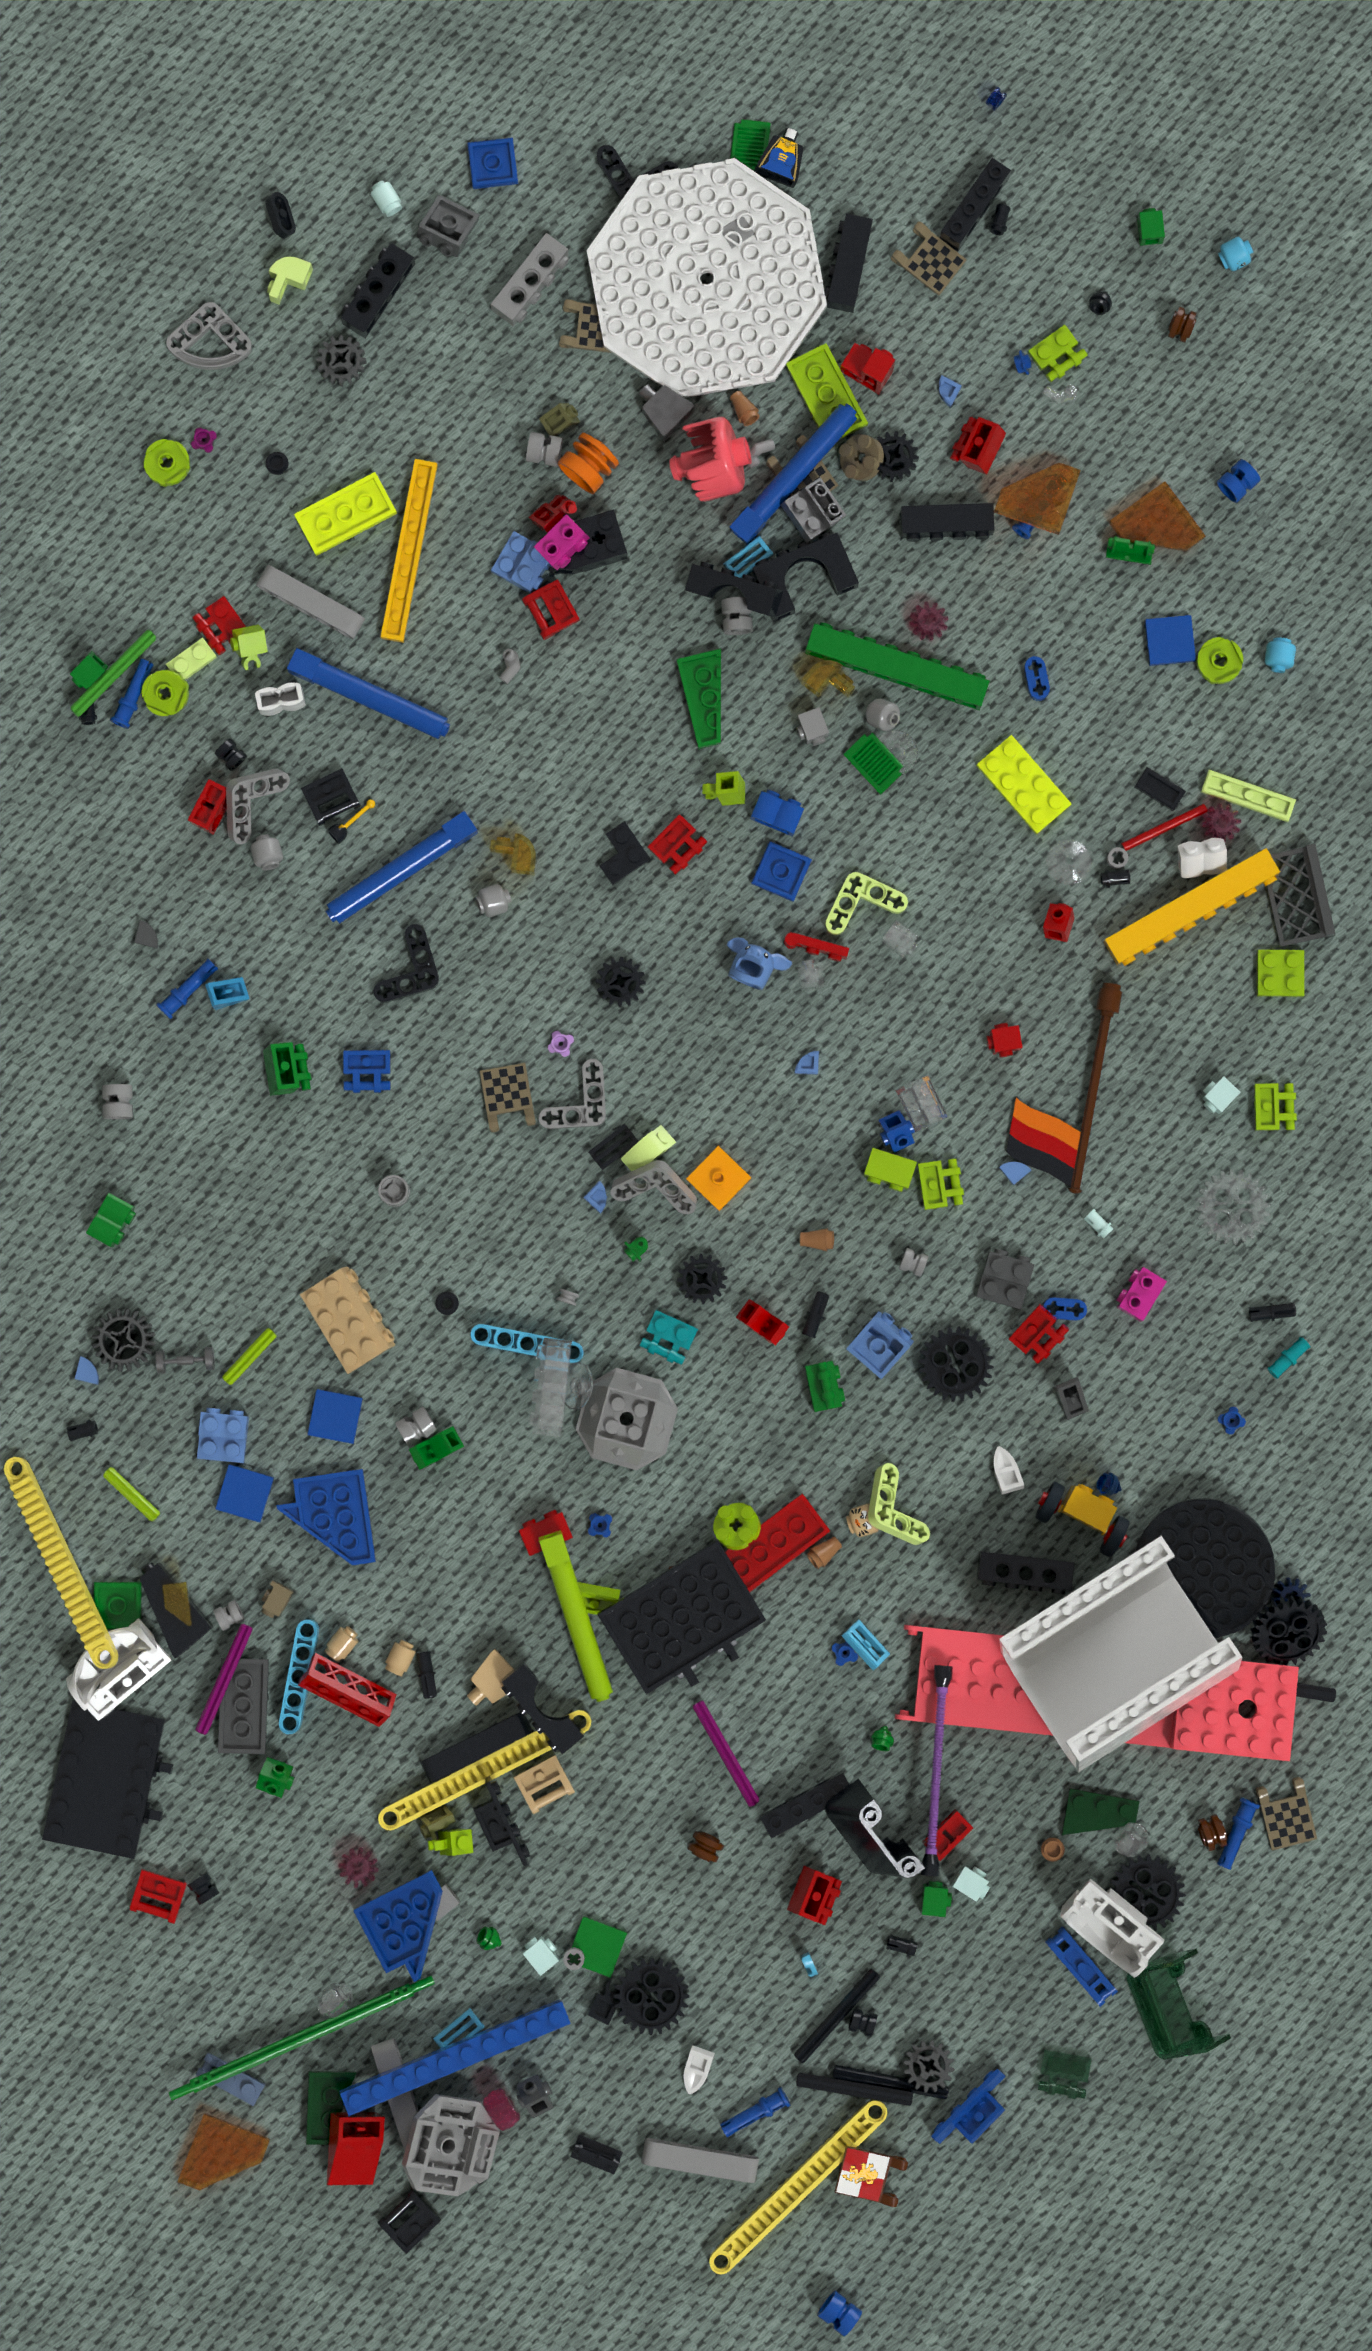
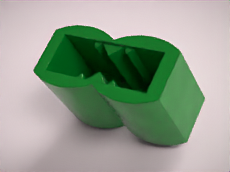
M108 1193L86 1234L113 1248L115 1244L119 1245L125 1235L122 1232L125 1225H130L136 1216L134 1212L135 1206Z

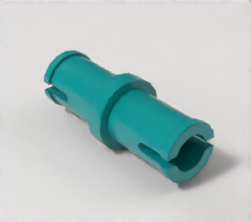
M1299 1337L1287 1351L1283 1350L1281 1352V1356L1267 1368L1268 1372L1278 1379L1290 1366H1294L1297 1363L1296 1360L1311 1346L1304 1338Z

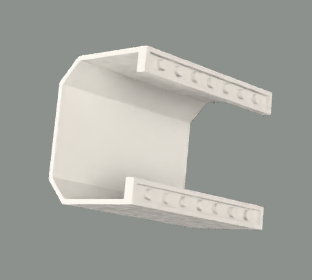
M1162 1536L999 1639L1001 1654L1013 1675L1078 1772L1239 1670L1242 1656L1231 1639L1228 1637L1220 1643L1216 1641L1171 1573L1167 1562L1173 1559L1175 1555Z

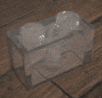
M928 1075L895 1090L915 1132L930 1127L948 1117Z

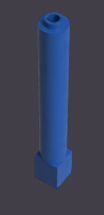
M847 403L845 406L839 404L749 507L747 506L730 525V530L748 545L766 525L765 523L853 425L857 420L855 417L857 412Z
M296 648L287 667L288 672L312 684H318L434 738L440 739L441 736L445 737L450 728V724L447 723L448 718L323 662L322 659Z
M463 811L442 825L441 829L326 904L329 909L325 912L331 921L337 920L340 924L454 847L457 848L478 834V830L466 812Z

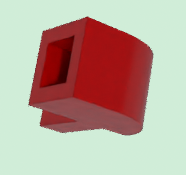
M751 1299L746 1302L736 1316L744 1325L775 1346L785 1336V1332L789 1328L787 1324Z

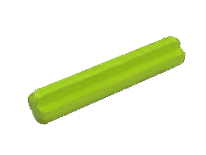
M267 1328L222 1376L223 1380L227 1384L232 1385L277 1335Z
M110 1467L105 1471L103 1477L146 1518L154 1521L160 1515V1512L114 1468Z

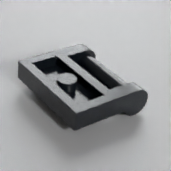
M343 768L301 788L319 826L340 813L353 807L356 809L361 806ZM347 793L348 800L320 813L319 806Z
M413 2188L407 2192L408 2196L386 2217H382L377 2221L379 2226L405 2254L441 2221V2218ZM415 2203L418 2209L395 2230L392 2224Z

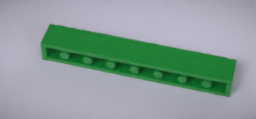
M820 622L819 625L814 623L805 654L980 711L990 680L986 679V676L975 672L972 675L965 673L963 668L951 665V667L944 666L937 659H922L918 653L907 651V653L898 651V647L891 644H885V646L877 644V641L870 637H863L861 639L855 637V634L851 631L841 630L840 632L832 629L833 626L827 623Z

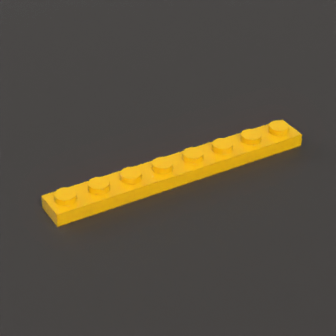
M414 460L381 639L404 643L438 464L435 462Z

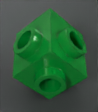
M267 1757L259 1774L256 1789L282 1798L285 1790L290 1791L295 1778L291 1776L293 1766Z

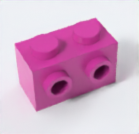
M566 514L534 548L552 567L558 570L569 564L571 561L570 557L576 551L580 552L588 544L587 540L590 537Z
M1141 1267L1139 1271L1137 1269L1133 1271L1128 1280L1131 1282L1127 1291L1123 1289L1116 1299L1119 1302L1117 1308L1139 1322L1145 1319L1167 1282L1144 1267Z

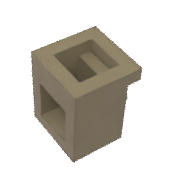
M272 1580L270 1585L273 1586V1589L270 1590L268 1588L261 1600L265 1602L261 1612L271 1618L275 1615L281 1616L294 1593L293 1590Z

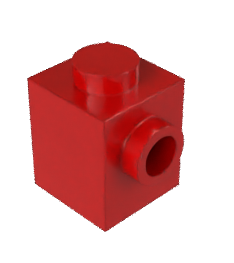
M1050 903L1043 925L1045 938L1068 942L1075 919L1072 907L1063 903Z
M1008 1023L994 1025L995 1029H991L990 1036H986L988 1049L993 1050V1055L999 1054L1000 1058L1012 1056L1013 1051H1019L1023 1048L1019 1025L1008 1027Z

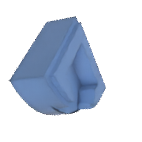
M941 375L939 394H941L940 397L943 398L944 403L951 407L962 385Z
M813 1051L804 1055L796 1065L795 1074L818 1075L819 1051Z
M1008 1162L999 1167L1013 1185L1032 1171L1027 1165L1020 1162Z
M599 1181L584 1196V1199L600 1214L606 1206L607 1196L603 1184Z
M80 1356L75 1379L98 1385L99 1375L96 1367L90 1360Z

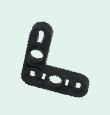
M603 145L597 151V162L621 201L626 195V191L631 188L636 179L633 180L614 147ZM603 152L612 154L611 162L613 166L611 168L607 159L602 160ZM667 161L645 174L662 173L666 168L672 170L677 169L678 166L672 161ZM614 171H622L625 175L624 179L620 182L614 181L612 179Z
M412 924L405 931V938L415 972L377 983L373 992L379 1002L388 1003L432 990L438 985L439 975L426 932L421 925ZM413 929H416L417 932H422V935L419 936L420 944L425 942L426 946H418L412 950V946H416L414 938H409ZM419 951H426L429 958L425 963H418L415 958L416 954ZM426 973H429L430 976H435L431 985H428L427 982L419 983L422 988L417 989L414 976L418 975V980L424 979ZM405 979L411 980L413 983V988L409 992H404L400 989V983ZM396 982V989L399 995L395 996L394 991L387 993V998L378 995L382 986H385L386 989L393 988L391 983Z

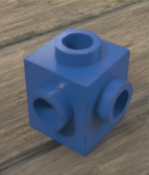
M900 1110L879 1119L883 1131L880 1133V1137L885 1146L890 1145L893 1152H897L915 1143L912 1137L915 1130L910 1120L906 1121Z

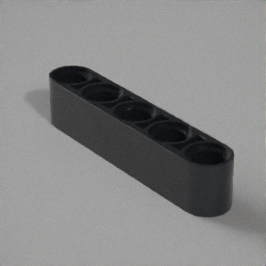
M519 1712L426 1758L420 1763L429 1782L433 1783L534 1731L527 1717Z

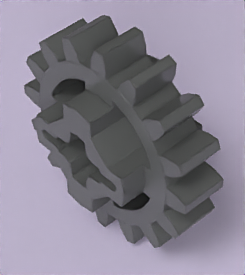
M340 335L339 340L336 341L332 336L330 344L325 341L323 342L324 350L318 349V354L322 356L316 358L317 364H322L318 367L319 373L324 372V380L330 377L332 385L336 381H339L340 387H343L344 381L352 385L351 379L359 380L358 372H365L362 366L367 364L366 358L362 357L365 355L364 349L358 350L360 343L355 342L352 344V337L345 341L343 335ZM329 355L331 358V362L327 367L326 360L327 356ZM356 355L357 361L354 367L351 360ZM345 358L346 362L344 364L342 362L338 363L337 359L343 360Z
M931 2040L929 2046H926V2043L921 2041L920 2048L915 2044L912 2046L914 2053H906V2056L910 2059L909 2061H903V2065L908 2066V2069L903 2073L904 2075L910 2074L911 2078L907 2082L912 2083L914 2081L916 2083L914 2089L917 2090L922 2086L923 2092L927 2093L931 2087L933 2092H937V2085L943 2089L946 2087L943 2081H951L952 2078L948 2073L954 2072L955 2069L949 2067V2064L954 2062V2059L947 2058V2055L950 2053L949 2050L944 2052L941 2050L943 2044L940 2043L935 2047L934 2040ZM923 2051H932L930 2056L923 2057L918 2055ZM939 2057L943 2060L944 2070L939 2066ZM931 2061L933 2063L932 2068H934L935 2071L930 2070L929 2072H926V2066L923 2065V2062L927 2063ZM913 2063L918 2066V2077L914 2073ZM931 2076L939 2078V2080L932 2083L925 2082Z

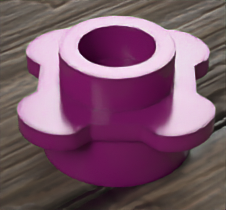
M201 427L196 428L194 440L191 442L192 448L195 450L203 449L206 453L212 452L213 441L217 438L216 433Z

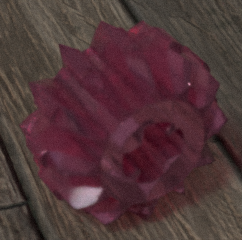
M924 602V609L917 605L915 608L917 613L911 612L910 617L914 620L909 622V626L916 627L913 630L914 635L921 632L920 640H924L925 635H928L929 641H933L934 634L941 638L942 632L940 630H947L948 626L944 623L948 621V616H941L945 609L941 608L937 611V603H934L932 608H929V603ZM928 617H931L932 623L928 626L925 622Z
M1221 803L1217 804V810L1212 806L1209 807L1210 814L1204 813L1203 818L1207 821L1201 824L1203 828L1209 827L1204 833L1205 836L1212 833L1214 834L1212 838H1218L1219 836L1221 839H1224V842L1226 837L1230 840L1234 839L1233 833L1240 831L1239 827L1235 825L1240 824L1241 819H1234L1238 811L1235 810L1230 813L1231 805L1229 804L1225 810H1223ZM1220 818L1223 819L1222 822L1226 821L1223 828H1220V824H1216Z
M363 1847L359 1848L358 1855L351 1848L349 1850L351 1857L347 1854L342 1855L343 1860L347 1863L342 1862L338 1865V1867L346 1869L339 1875L340 1877L349 1876L345 1881L347 1885L352 1879L355 1880L354 1888H358L359 1880L366 1887L368 1885L366 1877L371 1881L375 1880V1876L370 1872L379 1871L378 1867L371 1866L378 1859L373 1858L369 1860L368 1858L371 1856L372 1851L369 1850L364 1856ZM354 1862H356V1864H358L359 1862L364 1864L362 1866V1869L364 1870L363 1873H361V1871H359L358 1873L354 1871Z
M503 2089L493 2090L484 2098L483 2104L485 2109L500 2130L510 2129L519 2121L520 2114L511 2098Z

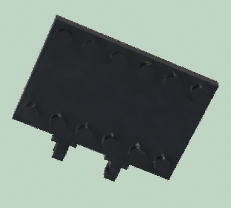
M718 1540L597 1613L646 1695L676 1676L679 1679L686 1677L691 1687L698 1684L699 1680L692 1671V1669L697 1667L696 1664L716 1651L720 1653L723 1650L731 1662L740 1658L733 1648L738 1644L736 1639L766 1621Z
M72 1700L42 1840L135 1859L143 1823L148 1824L149 1819L161 1821L163 1811H156L150 1808L151 1802H148L152 1779L156 1777L157 1772H165L171 1775L174 1764L162 1762L163 1756L158 1755L165 1719L114 1708L98 1721L88 1709L84 1711L76 1700Z

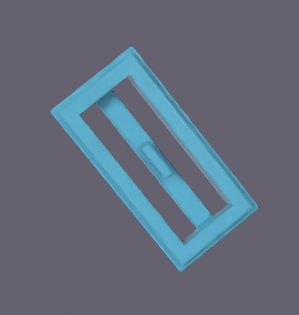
M758 536L723 563V566L735 571L734 576L742 578L743 574L748 575L752 572L756 562L766 558L769 559L774 553L762 538ZM757 544L761 545L759 549L734 568L731 566ZM765 550L766 554H764L761 558L755 561L752 565L746 568L739 575L737 574V571H739L741 568H743L746 564H748L750 561H752L755 557H757Z
M859 1619L841 1635L872 1670H875L890 1655Z
M469 2008L436 2035L433 2040L440 2048H443L475 2023L477 2027L462 2039L477 2034L485 2026L473 2013L472 2009ZM471 2017V2020L444 2042L440 2040L465 2018Z

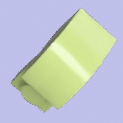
M284 257L277 260L269 269L270 277L275 279V281H270L267 289L270 301L279 305L288 284L305 291L313 271L312 264L296 257Z
M660 1125L635 1144L621 1160L632 1172L655 1161L660 1155L671 1148L676 1141Z

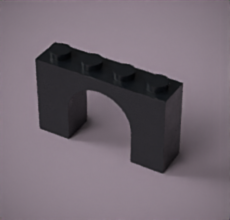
M825 533L818 537V541L810 543V541L807 543L803 542L794 551L784 550L776 555L777 558L769 561L766 558L755 563L752 573L756 578V583L763 585L764 580L777 584L776 589L783 591L776 617H771L773 622L795 614V607L785 586V576L788 570L795 564L813 562L820 565L826 571L837 596L858 588L859 581L838 533Z

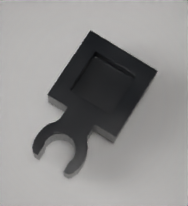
M610 1980L604 1983L602 1995L595 1993L586 2012V2015L606 2025H609L616 2010L613 2006L616 2002L613 2001L614 1997L612 1994L619 1993V1990L616 1988L612 1992L609 1990V1985L612 1982Z

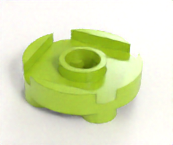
M161 439L155 441L147 448L144 458V469L153 482L167 487L180 483L187 476V473L190 471V458L182 444L177 441ZM165 457L168 460L173 459L171 462L172 466L169 468L161 466L163 464L162 459Z
M1222 637L1212 638L1203 644L1197 654L1196 664L1198 671L1211 684L1228 683L1235 679L1242 669L1243 653L1240 647L1232 640L1229 641ZM1216 655H1219L1220 658L1225 657L1224 666L1214 663Z
M156 671L144 681L142 697L147 704V708L152 713L158 716L174 715L186 706L189 698V685L175 671ZM168 687L171 696L163 699L160 689Z
M732 1503L728 1506L720 1507L713 1524V1531L718 1541L731 1550L745 1549L753 1539H757L761 1530V1522L751 1506L744 1503ZM739 1521L740 1524H743L742 1527H738L737 1531H734L732 1525L735 1522Z

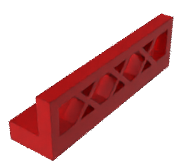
M314 1653L307 1672L300 1678L298 1686L378 1727L390 1717L397 1695L317 1653ZM316 1664L323 1665L327 1673L323 1674L315 1670ZM336 1675L344 1676L347 1684L340 1683ZM356 1685L364 1686L368 1694L363 1695L359 1693ZM381 1695L387 1698V1705L379 1703L376 1696Z

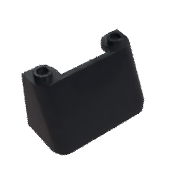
M859 1779L830 1799L826 1804L825 1812L828 1818L871 1873L910 1878L925 1869L903 1838L900 1842H893L888 1837L881 1841L872 1830V1827L881 1820L882 1811Z

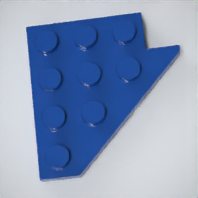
M363 1469L293 1479L296 1503L276 1505L277 1509L351 1565L376 1562Z
M432 1870L353 1910L385 1973L405 1964L414 1982L419 1980L422 1975L443 1892Z

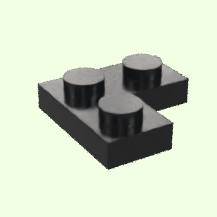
M625 821L606 833L607 838L618 853L601 864L600 868L613 886L651 859Z

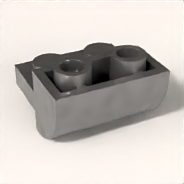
M821 477L781 504L806 543L824 533L846 516Z

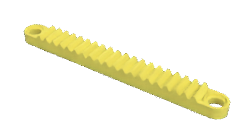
M12 1457L4 1465V1473L10 1484V1489L14 1492L13 1496L18 1501L17 1504L22 1510V1515L26 1518L25 1522L29 1525V1530L34 1535L33 1539L41 1550V1556L49 1567V1573L57 1584L56 1588L60 1591V1596L65 1601L64 1605L68 1608V1613L73 1618L72 1622L76 1625V1631L80 1634V1639L85 1644L84 1648L88 1651L96 1667L100 1669L112 1668L118 1661V1652L27 1460L20 1457ZM16 1462L22 1465V1471L19 1475H14L12 1472V1466ZM104 1650H107L111 1656L107 1664L102 1663L100 1660V1654Z
M576 1710L567 1714L572 1719L577 1715L584 1716L587 1722L581 1730L583 1733L589 1730L591 1717L586 1711ZM534 1731L396 1801L381 1810L378 1817L380 1826L390 1831L397 1829L485 1784L486 1777L490 1776L493 1780L552 1750L546 1742L549 1738L544 1732L539 1734L537 1731ZM391 1811L396 1814L397 1821L395 1824L388 1825L384 1822L383 1818L386 1812Z
M869 2100L828 2138L810 2158L794 2171L776 2191L759 2205L711 2253L709 2263L712 2271L716 2274H726L842 2162L846 2146L857 2148L884 2122L887 2117L885 2104L882 2101ZM873 2105H878L882 2109V2114L878 2118H872L868 2113L869 2108ZM718 2255H724L728 2259V2264L723 2268L717 2267L714 2263Z

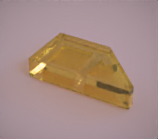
M187 1582L163 1585L165 1609L174 1614L187 1626H191L192 1620Z

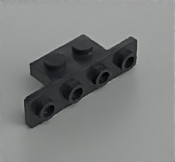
M488 1776L485 1778V1783L492 1800L474 1807L475 1815L492 1852L513 1843L523 1866H527L530 1852L525 1843L521 1845L518 1836H521L516 1822L511 1823L509 1815H511V1811L507 1802L502 1803L499 1794H502L498 1782L492 1781L491 1777Z

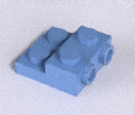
M513 531L491 572L530 594L534 589L538 590L544 580L541 576L545 569L549 571V568L552 566L534 548L538 542L531 541Z
M878 1311L846 1349L882 1379L914 1341L911 1339L912 1334L903 1327L899 1329L893 1324L895 1320L890 1314L886 1312L882 1314Z
M207 1408L206 1412H201L197 1459L244 1463L249 1417L243 1416L244 1411L230 1410L228 1415L220 1414L221 1409Z

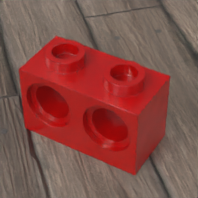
M208 779L188 821L194 826L214 835L227 810L226 787Z
M956 1809L936 1827L937 1839L935 1840L937 1842H935V1846L937 1848L938 1860L941 1861L973 1829L970 1823ZM927 1837L922 1841V1843H923L926 1847H927V1842H928V1841H927V1839H928Z

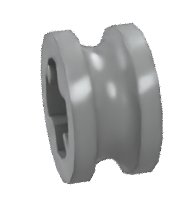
M1113 848L1107 855V863L1113 869H1121L1128 862V854L1123 848ZM1115 853V855H1117L1118 853H1121V859L1123 860V863L1120 864V862H1118L1117 864H1115L1113 862L1114 857L1112 856V854Z
M560 1288L559 1292L561 1295L556 1300L576 1306L575 1299L579 1298V1295Z
M573 1947L568 1949L563 1958L565 1966L570 1970L581 1968L584 1964V1953L579 1948ZM570 1953L572 1955L578 1953L580 1955L578 1960L581 1961L579 1964H570L567 1961L570 1958L567 1956Z

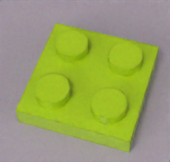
M1257 950V996L1304 997V950Z

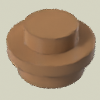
M1048 1838L1041 1845V1853L1048 1861H1058L1064 1855V1845L1057 1838Z

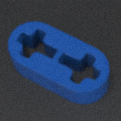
M1033 656L1026 661L1024 673L1030 697L1033 700L1042 701L1048 696L1050 686L1044 661L1040 657ZM1032 662L1041 667L1037 671V677H1035L1034 671L1028 668L1031 667ZM1036 681H1039L1041 688H1045L1042 695H1038V692H1033L1036 688Z
M1049 1298L1043 1303L1045 1309L1052 1302H1055V1305L1058 1307H1063V1311H1055L1053 1315L1060 1320H1081L1087 1313L1086 1304L1078 1299ZM1077 1303L1083 1311L1078 1313V1317H1075L1074 1312L1066 1311V1307L1072 1308Z

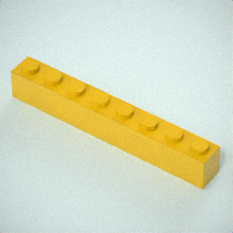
M1267 848L1111 935L1103 942L1116 965L1123 963L1126 966L1136 960L1135 955L1141 952L1146 955L1156 949V943L1163 940L1165 944L1176 938L1175 933L1181 929L1186 932L1197 926L1195 921L1201 918L1206 921L1217 914L1215 910L1223 906L1224 909L1233 906L1237 903L1235 899L1241 895L1247 898L1257 892V886L1263 883L1265 887L1277 880L1276 876L1280 873V870Z

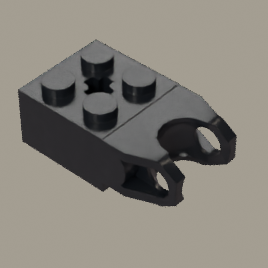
M614 509L574 521L590 537L587 540L588 544L582 551H576L570 557L571 561L566 567L559 568L558 570L550 567L549 572L550 576L557 574L573 575L628 559ZM600 537L601 539H603L602 544H598L597 541H594L595 538Z

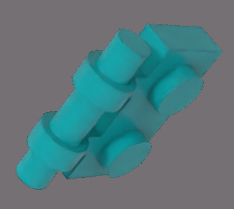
M655 1310L646 1330L654 1335L653 1340L650 1341L643 1338L640 1346L647 1349V1352L654 1355L656 1353L667 1358L666 1361L670 1363L674 1361L682 1365L685 1356L677 1352L680 1347L686 1350L690 1349L698 1329ZM661 1338L673 1343L671 1350L659 1345Z

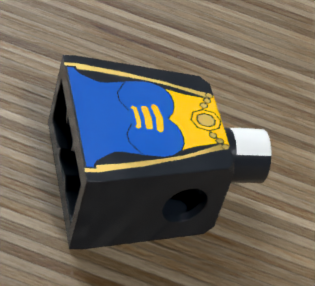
M786 128L783 137L774 135L758 161L754 172L794 188L798 181L803 154V146L795 143L798 132Z

